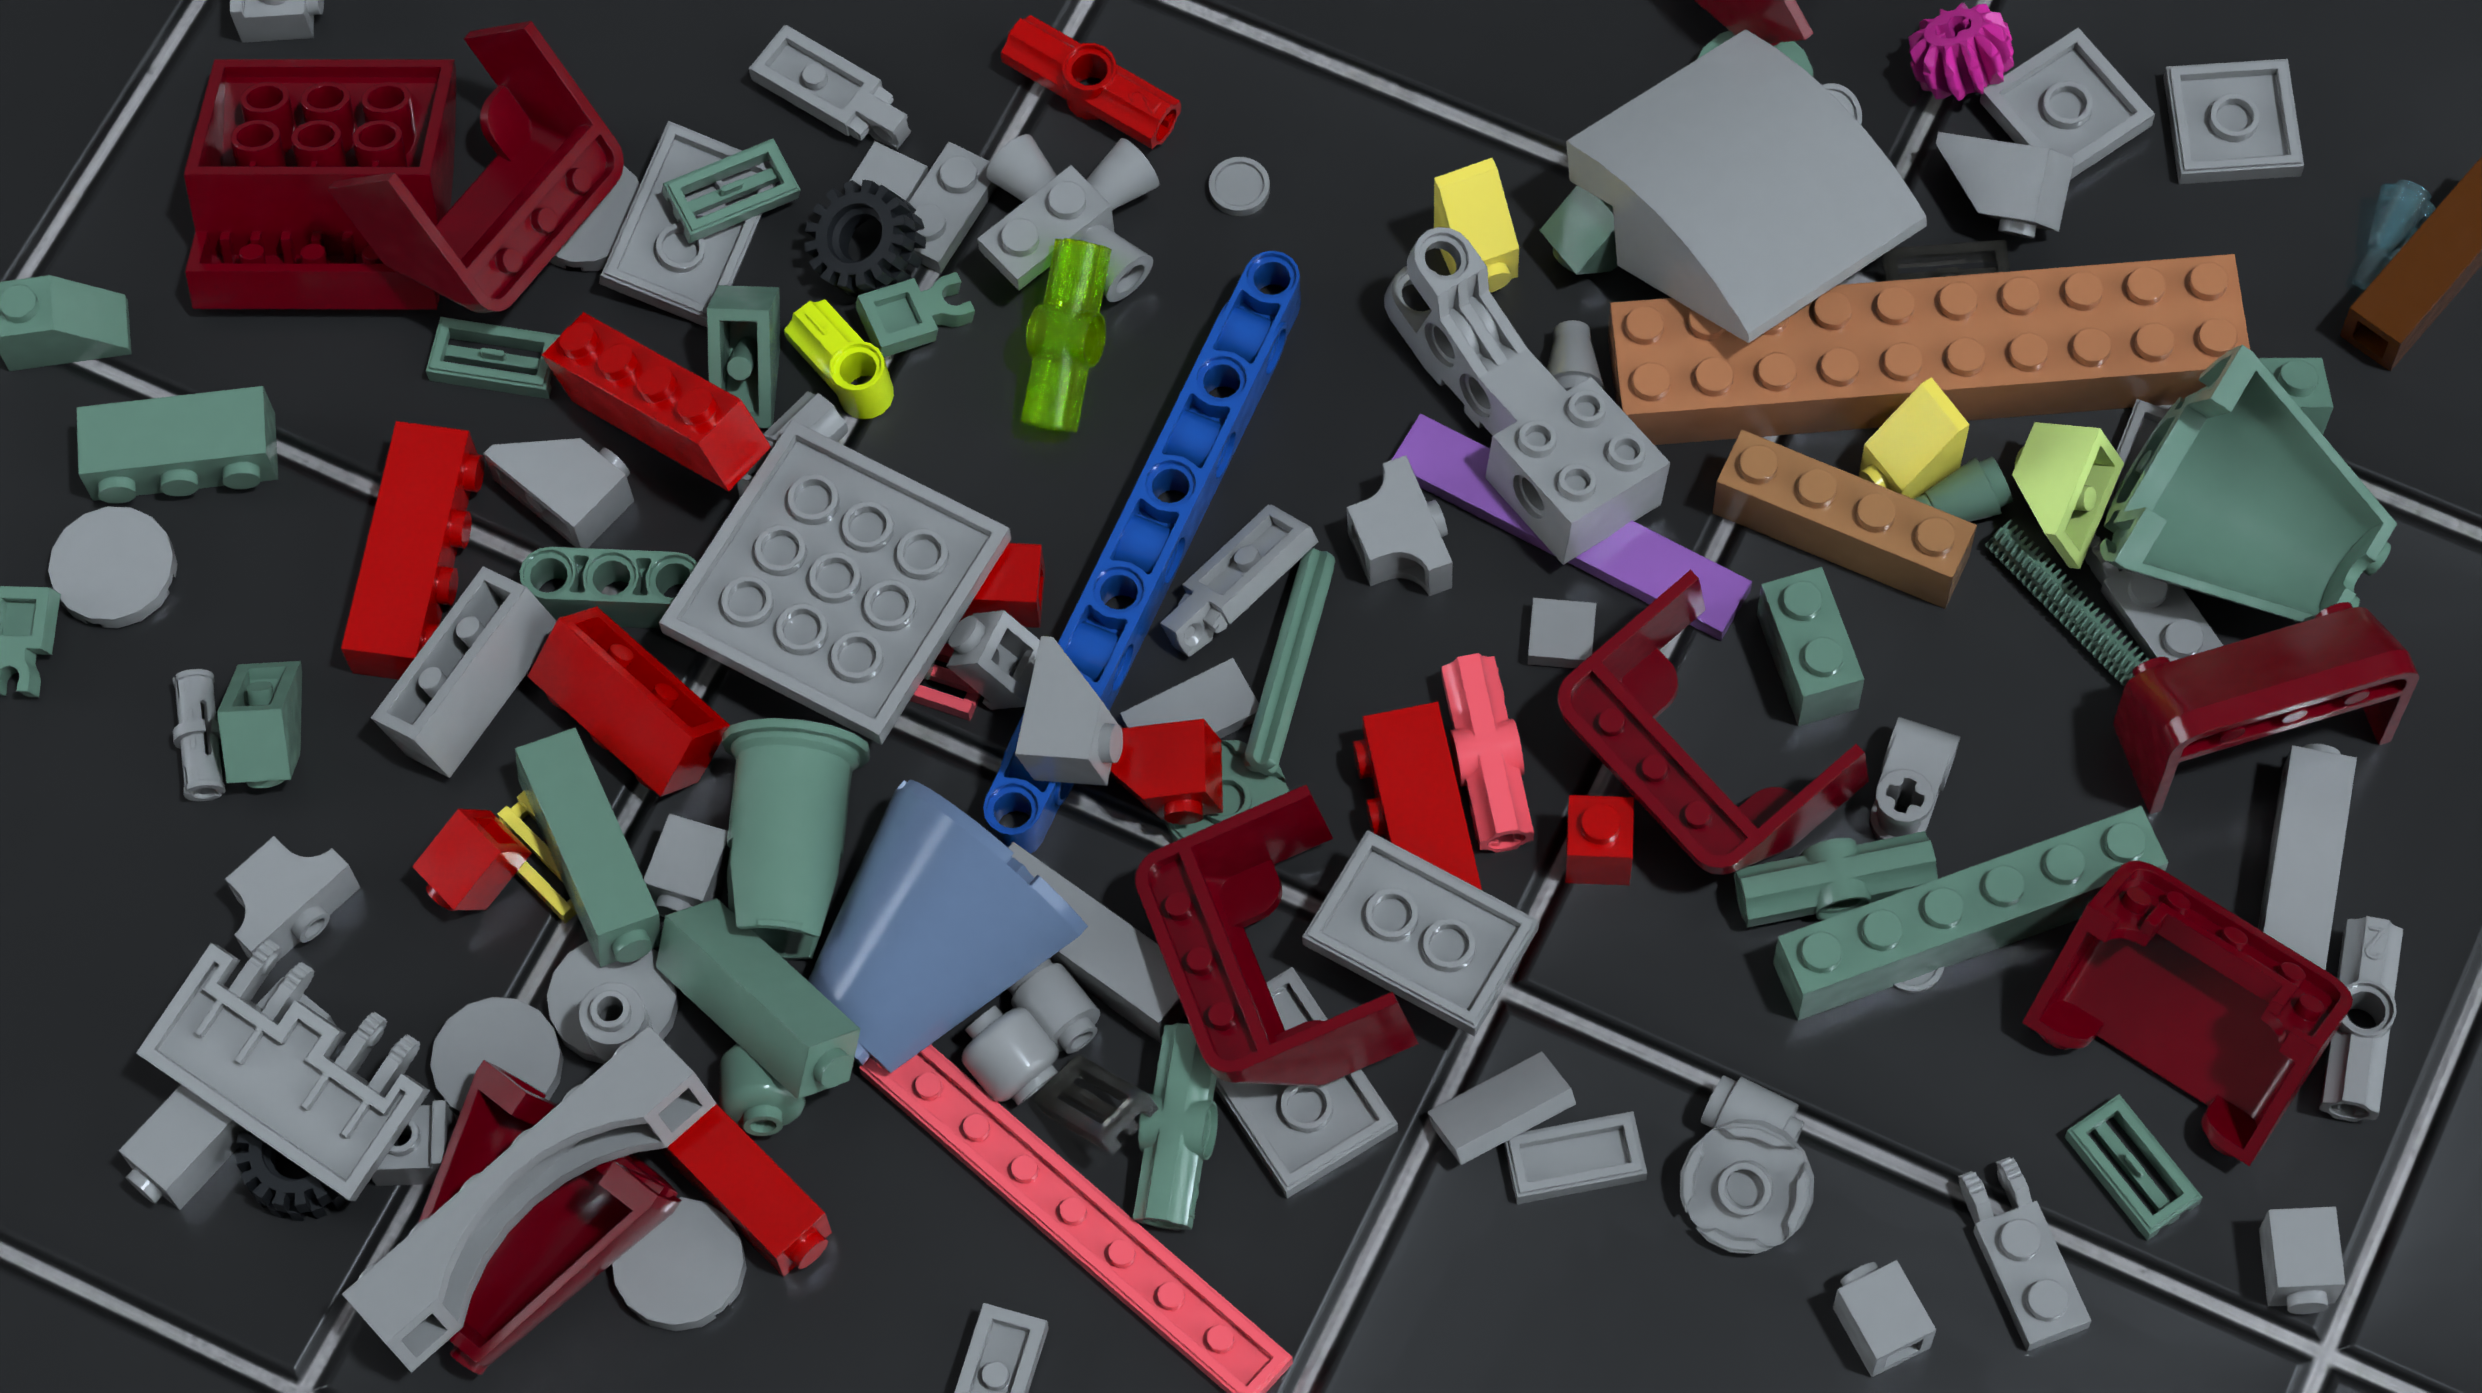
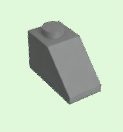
M1938 132L1936 140L1938 149L1979 214L1999 221L1998 232L2034 239L2036 228L2059 232L2074 164L2073 158L2050 148Z
M581 438L493 444L484 452L493 480L576 548H589L634 502L627 480L630 471L623 461L607 448H602L597 452Z
M1041 636L1015 755L1034 780L1107 786L1112 763H1117L1122 754V728L1054 637Z

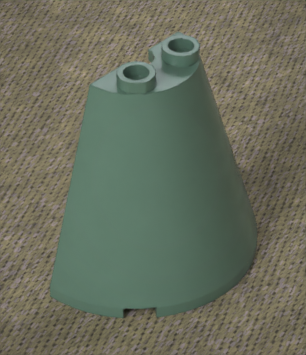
M2239 345L2223 354L2200 374L2199 381L2205 384L2206 387L2201 392L2188 395L2186 400L2179 397L2140 450L2124 477L2107 514L2104 527L2114 534L2112 541L2105 538L2101 542V555L2104 560L2119 569L2300 623L2315 619V616L2320 611L2334 604L2349 602L2353 608L2358 607L2360 599L2354 593L2355 584L2362 572L2371 576L2383 565L2391 550V544L2387 540L2397 523L2254 352L2244 345Z

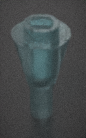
M2398 180L2397 184L2388 183L2381 186L2368 241L2369 250L2352 280L2356 286L2366 290L2434 212L2436 207L2430 202L2431 194L2425 188L2408 180Z

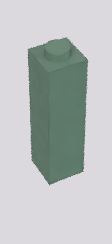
M576 727L515 748L518 781L522 790L527 795L535 814V820L551 852L600 967L617 961L621 963L636 961L647 955L651 949L659 947L661 940L659 912Z
M716 898L665 915L656 968L795 1098L801 1099L850 1081L861 1029L750 928H737L735 914Z

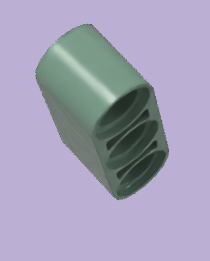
M545 547L530 553L523 561L519 572L521 584L531 591L556 621L558 618L598 606L620 627L661 629L659 622L675 599L664 596V593L674 585L684 584L697 565V562L689 555L679 552ZM551 579L566 580L565 584L554 592L546 593L539 591L541 586ZM622 581L629 583L625 590L618 594H602V590L613 582Z

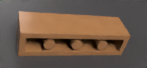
M1741 430L1716 481L1713 514L1946 609L1970 557L1977 528L1976 524L1745 430Z

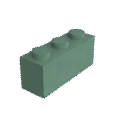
M263 386L76 407L78 474L93 501L102 500L115 504L126 503L139 495L164 493L170 496H187L201 488L227 486L232 489H249L257 486L262 481L278 480L275 411Z

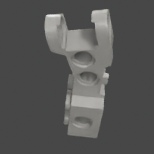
M1436 227L1422 234L1410 251L1407 258V266L1403 267L1389 284L1384 295V308L1390 320L1425 370L1440 386L1446 384L1465 405L1464 413L1479 429L1484 426L1491 433L1492 441L1485 476L1487 481L1563 565L1605 540L1630 521H1635L1660 506L1670 467L1668 459L1592 377L1566 391L1526 347L1490 293L1487 266L1471 243L1460 232L1451 228ZM1434 248L1449 252L1456 262V272L1448 276L1438 275L1435 271L1428 268L1425 261V252ZM1414 285L1430 310L1422 312L1411 309L1403 300L1402 289L1405 286Z

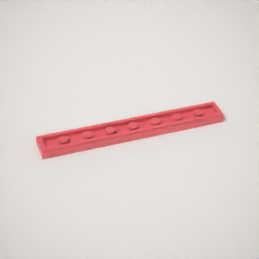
M931 1044L892 1073L888 1072L871 1058L863 1066H859L860 1073L865 1079L1226 1393H1267L1293 1364V1357L1001 1104L990 1098L979 1085Z

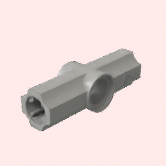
M2366 916L2359 919H2347L2344 923L2337 979L2351 993L2353 1002L2350 1010L2360 1009L2367 1012L2373 1017L2376 1027L2371 1029L2360 1028L2354 1025L2346 1015L2327 1046L2319 1110L2327 1112L2335 1119L2358 1122L2360 1120H2376L2379 1116L2390 1028L2397 1014L2394 996L2403 928L2393 925L2387 919Z

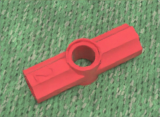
M1479 653L1460 656L1453 662L1441 666V677L1453 730H1450V741L1459 785L1461 787L1466 786L1470 814L1473 819L1475 837L1478 840L1479 849L1490 850L1495 853L1518 849L1521 845L1534 840L1533 825L1522 781L1525 771L1518 729L1515 720L1508 719L1504 690L1499 677V668L1496 665L1495 656L1487 657Z

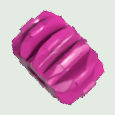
M1961 3L1954 10L1946 11L1940 9L1939 16L1934 19H1923L1920 21L1919 30L1908 37L1910 44L1909 54L1912 60L1910 65L1916 81H1919L1922 90L1931 91L1935 99H1944L1953 94L1960 101L1969 93L1976 92L1983 95L1984 87L2004 82L2003 73L2014 66V50L2008 24L2003 21L2000 12L1990 11L1987 4H1978L1969 9L1965 3Z

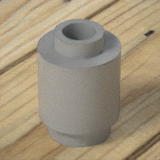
M1047 959L1007 988L1013 996L1011 999L1012 1007L1026 1008L1049 1038L1057 1044L1059 1052L1063 1050L1067 1054L1077 1052L1095 1037L1098 1031L1095 1024L1100 1017V1010L1061 963L1053 964L1050 959Z
M606 982L594 987L585 995L579 1008L580 1025L594 1054L605 1062L613 1057L615 1051L622 1044L633 1040L647 1026L652 1028L651 1020L641 996L635 989L624 983Z
M1725 1075L1721 1077L1701 1118V1123L1711 1128L1737 1119L1765 1121L1786 1131L1796 1142L1805 1122L1795 1118L1799 1106L1797 1103L1744 1077H1740L1738 1081H1735Z

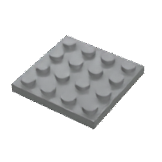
M791 419L659 624L663 634L882 745L1010 542V528Z

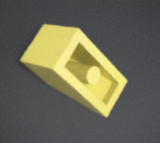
M1493 158L1435 177L1434 228L1445 227L1460 232L1471 243L1487 266L1490 293L1503 288L1511 279L1518 277L1519 245L1498 169ZM1440 249L1450 274H1454L1456 272V262L1449 252Z
M1932 377L1921 383L1866 441L1860 465V478L1914 499L1923 495L1925 491L1960 468L1970 424Z

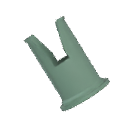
M754 719L730 725L722 736L725 752L736 760L727 844L730 849L727 869L729 910L735 914L737 928H750L784 960L813 959L838 877L839 862L844 853L852 772L862 768L870 760L868 742L853 732L833 725L799 719Z

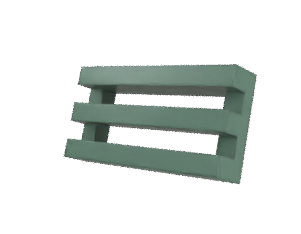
M774 139L663 183L662 194L666 201H670L673 206V215L677 222H681L684 227L683 234L688 243L799 198L801 191ZM768 160L772 165L769 169L747 178L736 180L687 202L684 196ZM778 181L781 182V184L776 187H773L764 192L751 196L747 199L734 203L730 206L717 210L713 213H710L698 219H696L695 217L698 214H701L710 209L723 205L727 202L740 198L744 195L757 191L761 188L774 184Z
M440 317L426 373L429 381L549 399L552 389L550 381L551 377H555L542 356L539 359L507 354L503 350L490 348L474 349L448 345L449 339H456L543 354L560 335Z
M2120 1094L2066 1132L2064 1138L2147 1241L2157 1235L2161 1228L2166 1225L2169 1226L2178 1220L2185 1211H2191L2200 1204L2203 1197ZM2113 1117L2175 1193L2178 1197L2170 1203L2133 1154L2129 1152L2108 1126L2107 1120ZM2090 1132L2095 1134L2155 1209L2156 1214L2152 1215L2090 1138L2088 1135Z

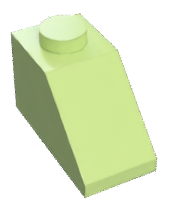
M2034 422L2025 445L2016 456L2015 469L2012 476L2044 534L2069 568L2081 569L2124 462L2101 428Z

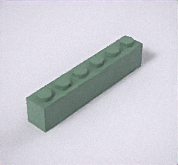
M2141 805L1778 936L1773 965L1799 1021L1893 987L1894 984L1933 972L1938 968L1954 965L2078 920L2088 903L2124 863L2128 861H2142L2166 871L2169 862Z

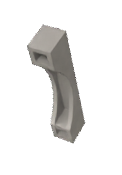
M647 1026L633 1040L622 1044L615 1051L613 1057L585 1082L572 1088L564 1096L562 1102L537 1124L519 1134L512 1145L481 1173L470 1177L463 1184L460 1191L433 1215L415 1225L409 1236L385 1257L367 1267L361 1273L358 1280L343 1292L342 1295L412 1373L463 1328L471 1297L487 1263L507 1234L536 1204L567 1181L600 1164L637 1152L667 1148L717 1103L695 1072L650 1026Z

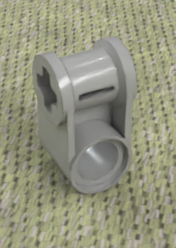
M1898 717L1881 768L1882 774L1877 785L1875 801L1870 814L1869 824L1872 833L1878 840L1922 831L1926 832L1939 792L1943 791L1961 736ZM1897 805L1907 807L1906 813L1896 811Z

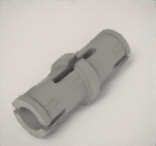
M204 669L184 670L177 673L176 677H173L178 725L173 729V742L177 748L181 749L184 779L183 795L191 801H210L220 798L222 793H225L219 746L221 745V738L216 715L213 685L215 679L212 672Z

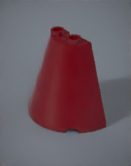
M483 1060L474 1075L419 1222L433 1215L460 1191L463 1184L470 1177L481 1173L512 1145L519 1134L532 1128L558 1104L545 1099L546 1094L504 1069ZM634 1154L600 1164L564 1183L536 1204L507 1234L487 1263L471 1297L463 1328L449 1339L454 1344L450 1355L469 1370L482 1375L488 1366L673 1214L682 1201L676 1197L678 1192L663 1177Z

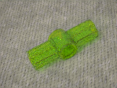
M1068 238L1055 239L1044 302L1034 308L1027 326V350L1033 360L1021 422L1024 424L1048 430L1077 433L1089 368L1094 367L1099 362L1105 346L1106 323L1104 316L1100 313L1112 251V249L1106 246Z

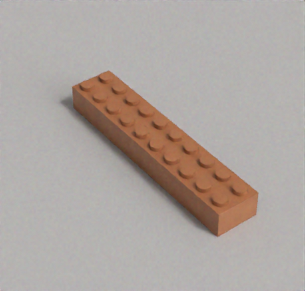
M2235 254L1837 285L1750 343L1745 342L1673 298L1610 303L1608 328L1615 403L1654 445L1737 439L1741 430L1765 437L1880 428L1916 388L1931 377L1966 421L2133 408L2137 399L2156 406L2173 405L2179 397L2184 399L2188 395L2206 387L2205 384L2199 381L2200 374L2223 354L2239 345H2244L2250 349Z

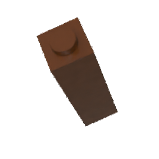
M2482 156L2349 308L2340 337L2388 371H2391L2482 266Z

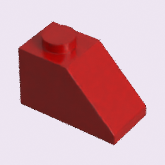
M1205 719L1122 728V754L1117 763H1112L1109 776L1161 820L1164 819L1166 822L1179 825L1197 823L1203 819V815L1223 813L1221 739Z

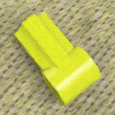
M826 299L819 302L809 301L793 313L790 323L784 329L786 339L837 394L844 411L850 416L859 419H871L883 414L891 406L894 390L880 350L873 344L864 342ZM861 376H872L870 381L864 384H851Z

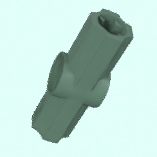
M1925 831L1858 845L1851 838L1829 839L1809 846L1798 857L1747 866L1735 871L1734 874L1737 901L1742 919H1744L1747 928L1813 914L1816 915L1817 919L1825 920L1938 879L1935 853L1931 840L1928 839Z
M1176 1023L1164 1026L1154 1092L1146 1096L1139 1119V1148L1144 1153L1133 1219L1137 1223L1178 1231L1182 1229L1192 1230L1196 1202L1199 1196L1203 1160H1208L1212 1155L1218 1127L1217 1105L1213 1101L1217 1076L1211 1072L1203 1059L1190 1024Z

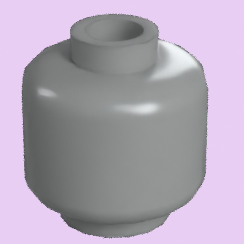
M995 1005L965 1029L973 1040L964 1048L962 1062L994 1101L1003 1102L1012 1098L1017 1105H1020L1058 1074L1053 1063L1059 1056V1048L1026 1008L1017 1007L1002 1014Z

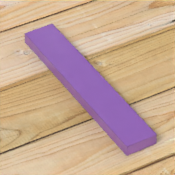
M1420 413L1392 460L1406 455L1420 488L1554 555L1485 478L1490 448ZM1630 521L1605 540L1567 562L1648 604L1656 600L1691 569L1700 580L1706 610L1689 625L1720 641L1726 634L1752 587L1751 580L1634 521Z

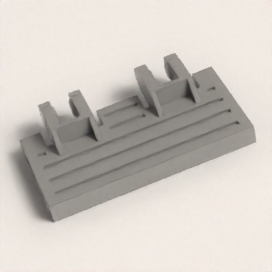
M269 939L261 943L230 988H227L224 984L241 960L219 945L211 943L136 1054L350 1201H356L430 1092L429 1089L404 1074L417 1055L421 1045L420 1042L408 1034L401 1038L391 1048L388 1056L372 1080L368 1082L356 1073L371 1050L381 1039L388 1022L385 1018L376 1012L368 1015L348 1041L336 1061H333L330 1057L346 1032L302 1002H299L314 977L315 971L303 962L295 965L285 975L282 983L264 1009L253 1003L251 999L275 967L281 954V947Z

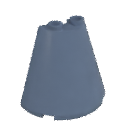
M911 779L908 782L904 780L895 790L808 979L817 990L861 1029L854 1060L863 1066L871 1058L890 1073L1074 941L1088 927L1073 908L1044 879L1038 875L1034 878L1022 863L1013 858L1014 852L954 804L928 787Z

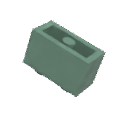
M1815 568L1761 584L1757 617L1797 725L1802 726L1859 709L1864 676L1823 568Z

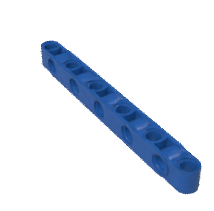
M1261 252L1246 265L1229 302L1224 305L1058 642L1109 711L1282 355L1287 336L1299 314L1301 306L1299 269L1295 261L1283 252ZM1273 284L1285 288L1283 292L1274 295L1264 294L1259 291L1261 288ZM1223 386L1230 387L1236 391L1233 395L1225 398H1218L1209 394L1213 389ZM1170 490L1181 491L1186 494L1183 499L1173 503L1163 502L1158 499L1159 495ZM1120 595L1129 596L1135 600L1131 606L1125 609H1112L1105 605L1108 600ZM1022 715L1004 753L1000 769L985 798L983 810L987 830L1007 847L1012 842H1015L1031 854L1042 844L1060 805L1068 797L1074 783L1037 781L1031 777L1015 755L1023 720ZM1019 811L1030 816L1025 824L1016 828L1004 827L999 823L1001 818L1009 812Z

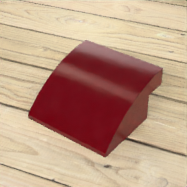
M214 59L184 171L195 227V235L185 270L193 309L437 310L440 294L387 267L328 191V187L337 180L395 172L433 224L436 225L451 208L456 127L455 59Z

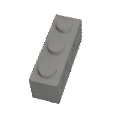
M483 566L371 716V719L406 756L450 778L533 666L557 621L526 586Z

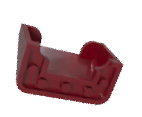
M2128 861L2121 865L2086 906L2022 1023L2039 1033L2046 1043L2058 1049L2084 1048L2096 1036L2111 1044L2209 1106L2203 1115L2201 1124L2210 1144L2220 1153L2235 1157L2250 1166L2340 1027L2352 1006L2353 999L2348 988L2335 976L2166 871L2150 863Z

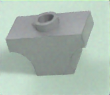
M1406 455L1383 463V484L1379 491L1371 498L1347 507L1348 535L1369 585L1373 586L1390 579L1404 578L1418 583L1427 592L1428 596L1451 589L1453 562L1442 537L1448 535V530L1438 502L1436 500L1426 502Z
M275 836L269 839L225 878L237 901L245 908L244 921L234 935L249 959L257 947L264 943L265 940L268 941V939L282 949L278 961L299 942L311 941L327 926L330 915L361 888L349 864L333 848L318 856L303 857L290 852Z

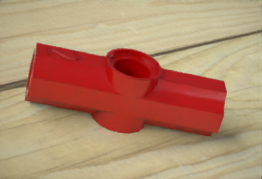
M1032 15L1024 19L1020 18L1008 33L1007 41L1001 51L1002 63L1066 99L1070 111L1077 117L1085 120L1101 119L1151 149L1156 145H1162L1173 131L1177 117L1181 112V101L1117 65L1112 52L1105 46L1097 43L1081 44ZM1087 78L1102 80L1095 85H1083L1080 83Z

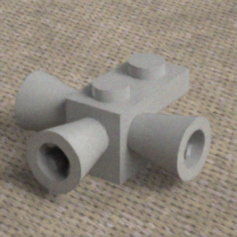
M1029 134L1020 135L1012 139L994 156L987 169V178L1023 203L978 237L979 251L1018 290H1021L1054 263L1068 276L1085 264L1109 302L1122 300L1142 284L1152 269L1153 258L1114 233L1112 210L1159 187V179L1154 168L1133 143L1121 138L1087 179L1072 165L1059 175H1056L1035 140Z

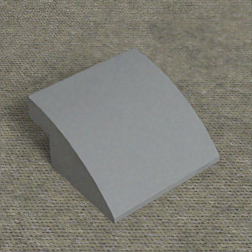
M1746 29L1566 141L1570 182L1613 206L1617 266L1747 343L1752 342L1927 226L1926 215L1891 161L1862 125L1837 98L1805 69L1776 47Z

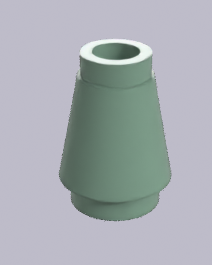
M1993 456L1980 462L1976 457L1972 458L1925 491L1923 495L1914 498V500L1968 522L2000 515V508L2013 502L2006 479Z

